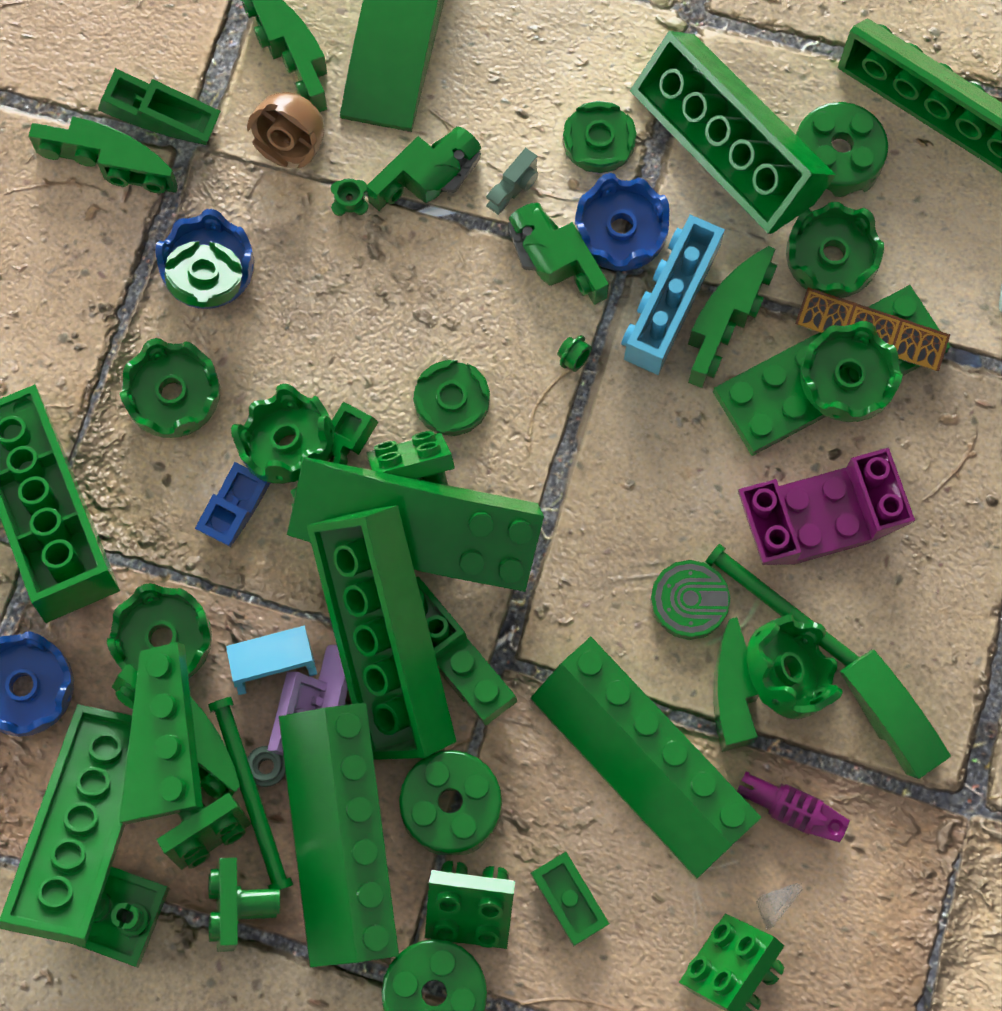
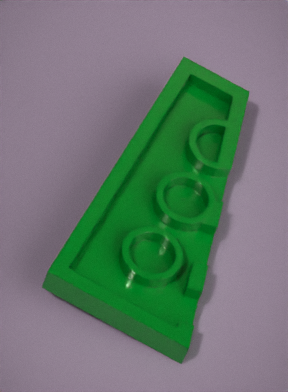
M179 642L140 651L119 823L131 824L203 808L185 645Z

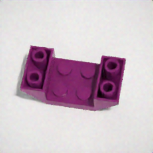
M889 447L852 457L846 468L781 486L778 485L777 479L738 489V494L762 565H795L866 545L915 521Z

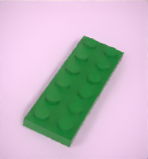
M911 285L868 306L869 308L940 331ZM821 332L714 387L713 394L752 456L827 417L813 407L807 399L801 385L800 376L802 360L808 346L822 334ZM949 343L947 344L945 353H947L951 347ZM899 359L900 372L903 376L920 367L919 365ZM844 367L839 370V376L844 382L853 384L859 381V374L855 369Z
M77 704L0 916V929L86 946L125 824L119 823L132 715Z

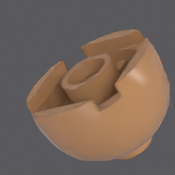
M281 92L268 96L255 108L247 123V131L251 128L255 137L252 141L254 147L266 159L283 167H287L288 162L299 164L297 168L306 166L317 154L324 137L323 118L318 109L308 99L291 92Z

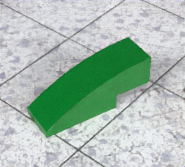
M115 68L98 107L99 111L140 128L203 145L207 144L221 112L154 79L148 84Z
M737 617L729 619L724 629L714 672L713 705L715 725L722 752L751 745L758 737L748 703L756 702L759 695L752 684L748 672L747 647Z
M871 649L839 671L879 739L887 742L906 775L920 779L951 757L923 711L875 650Z

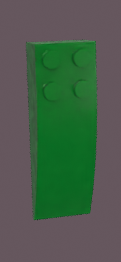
M363 0L340 111L341 119L412 132L445 0Z
M34 384L1 398L0 519L30 601L44 622L48 623L120 592V589L38 388Z
M303 457L287 530L288 536L311 542L307 525L369 509L398 505L414 570L526 592L544 519L538 503Z

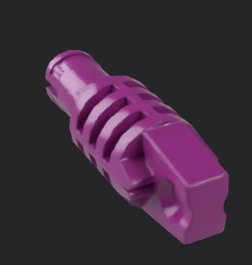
M748 771L745 772L742 781L753 786L754 789L751 790L739 785L737 792L743 798L769 809L768 814L771 815V818L807 835L812 834L835 842H841L850 820L824 804V801L788 784H781L778 787L750 774Z

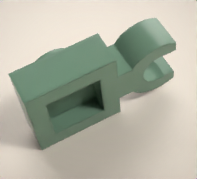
M525 147L503 173L501 182L495 185L486 196L490 200L486 207L499 215L511 198L515 199L522 189L527 191L532 187L539 174L537 172L538 156Z

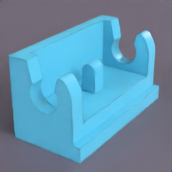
M305 625L226 646L235 688L237 687L238 695L247 693L245 686L247 681L306 666L309 676L317 675Z

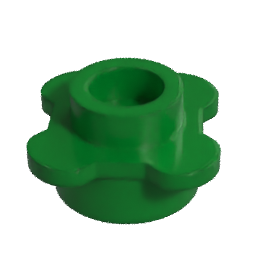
M350 178L334 182L331 185V192L334 194V203L331 206L332 212L337 216L355 212L358 215L365 214L368 210V203L365 201L367 184L363 180ZM348 195L353 196V199L347 200L346 197Z

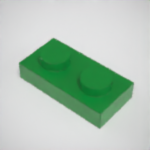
M567 852L562 853L530 873L573 947L610 924Z

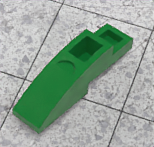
M241 0L247 17L249 19L255 17L258 23L254 30L261 48L268 47L273 60L282 57L288 73L295 71L299 80L294 83L297 94L308 99L318 109L319 113L327 110L325 92L319 81V77L327 75L325 56L306 24L283 0Z
M72 116L69 129L32 123L28 137L36 153L50 160H58L59 158L71 159L88 167L98 164L104 180L116 186L125 187L131 184L141 186L153 193H164V191L177 192L178 185L173 170L148 147L116 129Z
M768 246L740 264L722 281L706 302L691 330L688 345L700 349L692 367L688 383L703 388L707 376L714 379L723 358L716 355L721 343L728 346L735 327L744 328L749 316L757 317L764 299L763 296L758 295L762 283L770 285L777 268V264L771 262L775 248Z
M417 576L416 580L439 672L461 700L469 705L486 726L517 703V698L469 641L461 626L420 577Z
M128 663L118 674L112 688L116 691L117 698L125 706L133 709L138 671ZM191 698L200 785L208 795L215 799H219L227 793L233 796L240 787L232 759L214 725Z

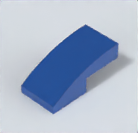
M234 462L218 494L212 495L195 529L231 547L252 517L271 483L260 480L251 474L248 468Z

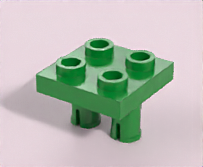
M433 431L415 434L412 436L411 441L399 444L395 441L383 442L376 445L373 451L366 452L370 468L373 471L413 479L423 478V481L448 485L445 471L455 469L452 454L442 433L435 434Z
M227 793L207 807L203 803V808L177 813L182 822L156 840L164 854L181 870L187 866L189 869H192L204 863L210 857L209 852L222 843L230 845L239 840L246 833L244 829L252 824L231 794Z
M237 857L219 858L216 869H210L208 896L209 899H216V912H210L209 942H217V952L234 951L238 945L239 920L276 918L277 914L280 913L279 889L241 890V886H237Z
M453 861L443 863L441 871L431 870L425 938L480 945L486 948L507 949L515 881L508 880L509 874L507 870L498 867L497 878H493L494 866L486 867L482 872V877L467 875V866L462 862H457L456 873H452Z
M111 867L86 946L79 947L139 968L170 888Z
M725 913L720 922L713 928L710 937L697 956L689 963L687 971L679 983L688 991L724 1011H752L746 1004H750L759 1010L761 1001L753 993L761 981L766 985H773L779 980L770 971L771 969H774L780 975L783 974L784 965L777 960V957L784 948V945L774 936Z

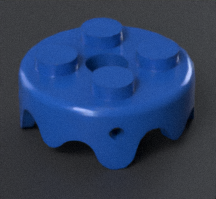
M607 173L601 176L596 184L581 196L575 216V227L598 265L615 271L638 269L657 257L665 245L669 231V202L665 195H659L642 178L625 181L618 179L613 173ZM624 219L631 224L632 229L627 233H617L612 229L611 224L615 220Z
M205 209L197 217L177 220L165 241L159 240L156 244V260L164 285L166 286L164 271L167 258L177 247L195 241H200L199 245H209L210 242H214L232 250L240 260L242 282L239 292L230 301L219 306L203 308L192 305L187 306L198 309H213L234 301L245 291L254 272L252 247L244 229L233 225L220 212L214 209Z
M26 631L23 634L1 636L0 732L6 735L21 737L45 731L57 723L64 715L72 700L74 677L70 663L55 645L37 633ZM22 676H29L33 679L31 692L25 696H16L13 692L14 682Z

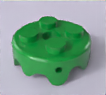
M834 102L817 107L802 120L796 132V135L836 174L827 187V190L831 191L835 197H844L859 190L868 191L876 182L887 159L888 140L881 122L865 108L852 103ZM836 139H843L850 144L851 150L848 152H838L833 148L831 142Z
M834 201L814 211L808 209L798 216L787 242V264L793 277L806 290L809 287L844 298L860 292L873 280L882 261L884 242L877 235L875 218L871 211L865 208L851 209L840 202ZM835 246L842 251L843 258L838 261H832L824 255L823 249Z
M859 321L847 326L832 325L826 328L812 344H809L800 370L802 388L813 407L823 415L843 422H860L882 412L894 397L903 376L900 372L896 347L884 342L878 336L876 327L867 321ZM844 367L855 369L859 374V381L853 384L844 382L839 376V370Z
M154 338L148 340L143 345L141 352L124 366L123 386L120 397L130 417L141 429L163 438H178L199 430L210 420L216 411L220 399V384L211 359L195 345L187 341L180 344H172L162 339ZM171 383L181 385L182 392L177 398L168 400L161 396L162 390L166 385Z
M289 384L278 385L276 394L272 398L252 402L249 406V416L244 426L242 424H234L231 428L233 441L245 466L251 474L262 481L272 484H286L298 481L303 457L326 461L335 440L334 425L331 417L317 396H313V398L306 397ZM296 435L290 444L279 446L280 441L285 436Z
M152 583L139 586L130 598L114 610L111 633L109 638H107V646L112 657L122 670L129 663L138 671L140 651L154 648L151 643L152 634L160 628H167L172 631L173 635L169 644L179 642L185 645L188 678L192 677L205 663L211 649L212 631L206 612L199 602L184 589L166 588Z
M785 615L762 625L750 637L747 646V666L752 684L761 701L785 718L802 719L809 717L834 703L843 693L840 687L833 685L837 661L834 658L826 657L819 649V643L825 637L826 629L817 622L800 623L793 619V615ZM785 667H788L790 676L787 674Z
M448 750L436 752L423 758L407 773L401 786L399 807L406 831L422 847L437 855H465L478 850L498 826L502 811V796L497 778L489 766L467 752ZM446 791H455L463 799L461 808L454 813L444 812L439 807V798Z
M423 940L408 946L389 965L383 978L381 991L382 1005L384 1011H485L487 1005L486 979L476 959L462 946L446 940ZM439 981L445 985L447 996L442 1004L430 1006L424 1002L422 990L428 982Z

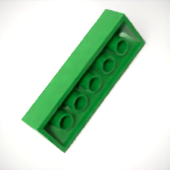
M867 18L852 27L838 65L839 70L1002 173V102L987 94L980 85L970 83L954 73L948 65L938 63L925 55L918 46L906 43L895 36L886 26L876 24Z
M668 31L630 89V92L768 234H773L814 206L836 176L695 34Z
M398 505L369 509L307 525L351 703L366 702L373 760L426 758L457 742Z
M591 636L570 654L531 696L530 700L696 879L762 818Z
M366 702L279 716L309 966L318 967L359 963L399 956Z

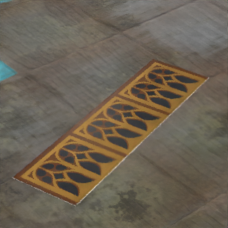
M809 287L807 288L795 324L822 333L832 325L847 326L859 321H867L876 327L878 336L884 342L896 347L899 359L939 372L950 334Z

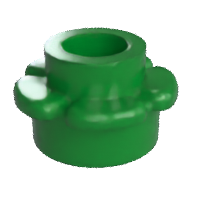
M580 335L576 339L568 337L562 343L557 353V356L560 357L561 367L564 369L568 367L576 372L587 361L592 347L584 342V336Z

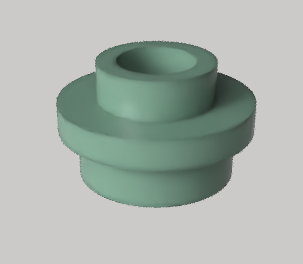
M268 746L254 749L247 757L255 783L261 787L274 786L285 775L283 756L268 751ZM265 760H270L274 763L273 770L268 774H263L259 771L260 764Z

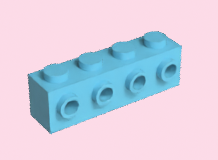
M690 214L683 229L677 228L668 246V249L672 250L667 261L661 259L653 276V281L656 282L652 293L647 291L644 293L637 312L641 315L636 325L629 324L623 336L621 345L626 346L625 361L659 376L720 249L725 229Z

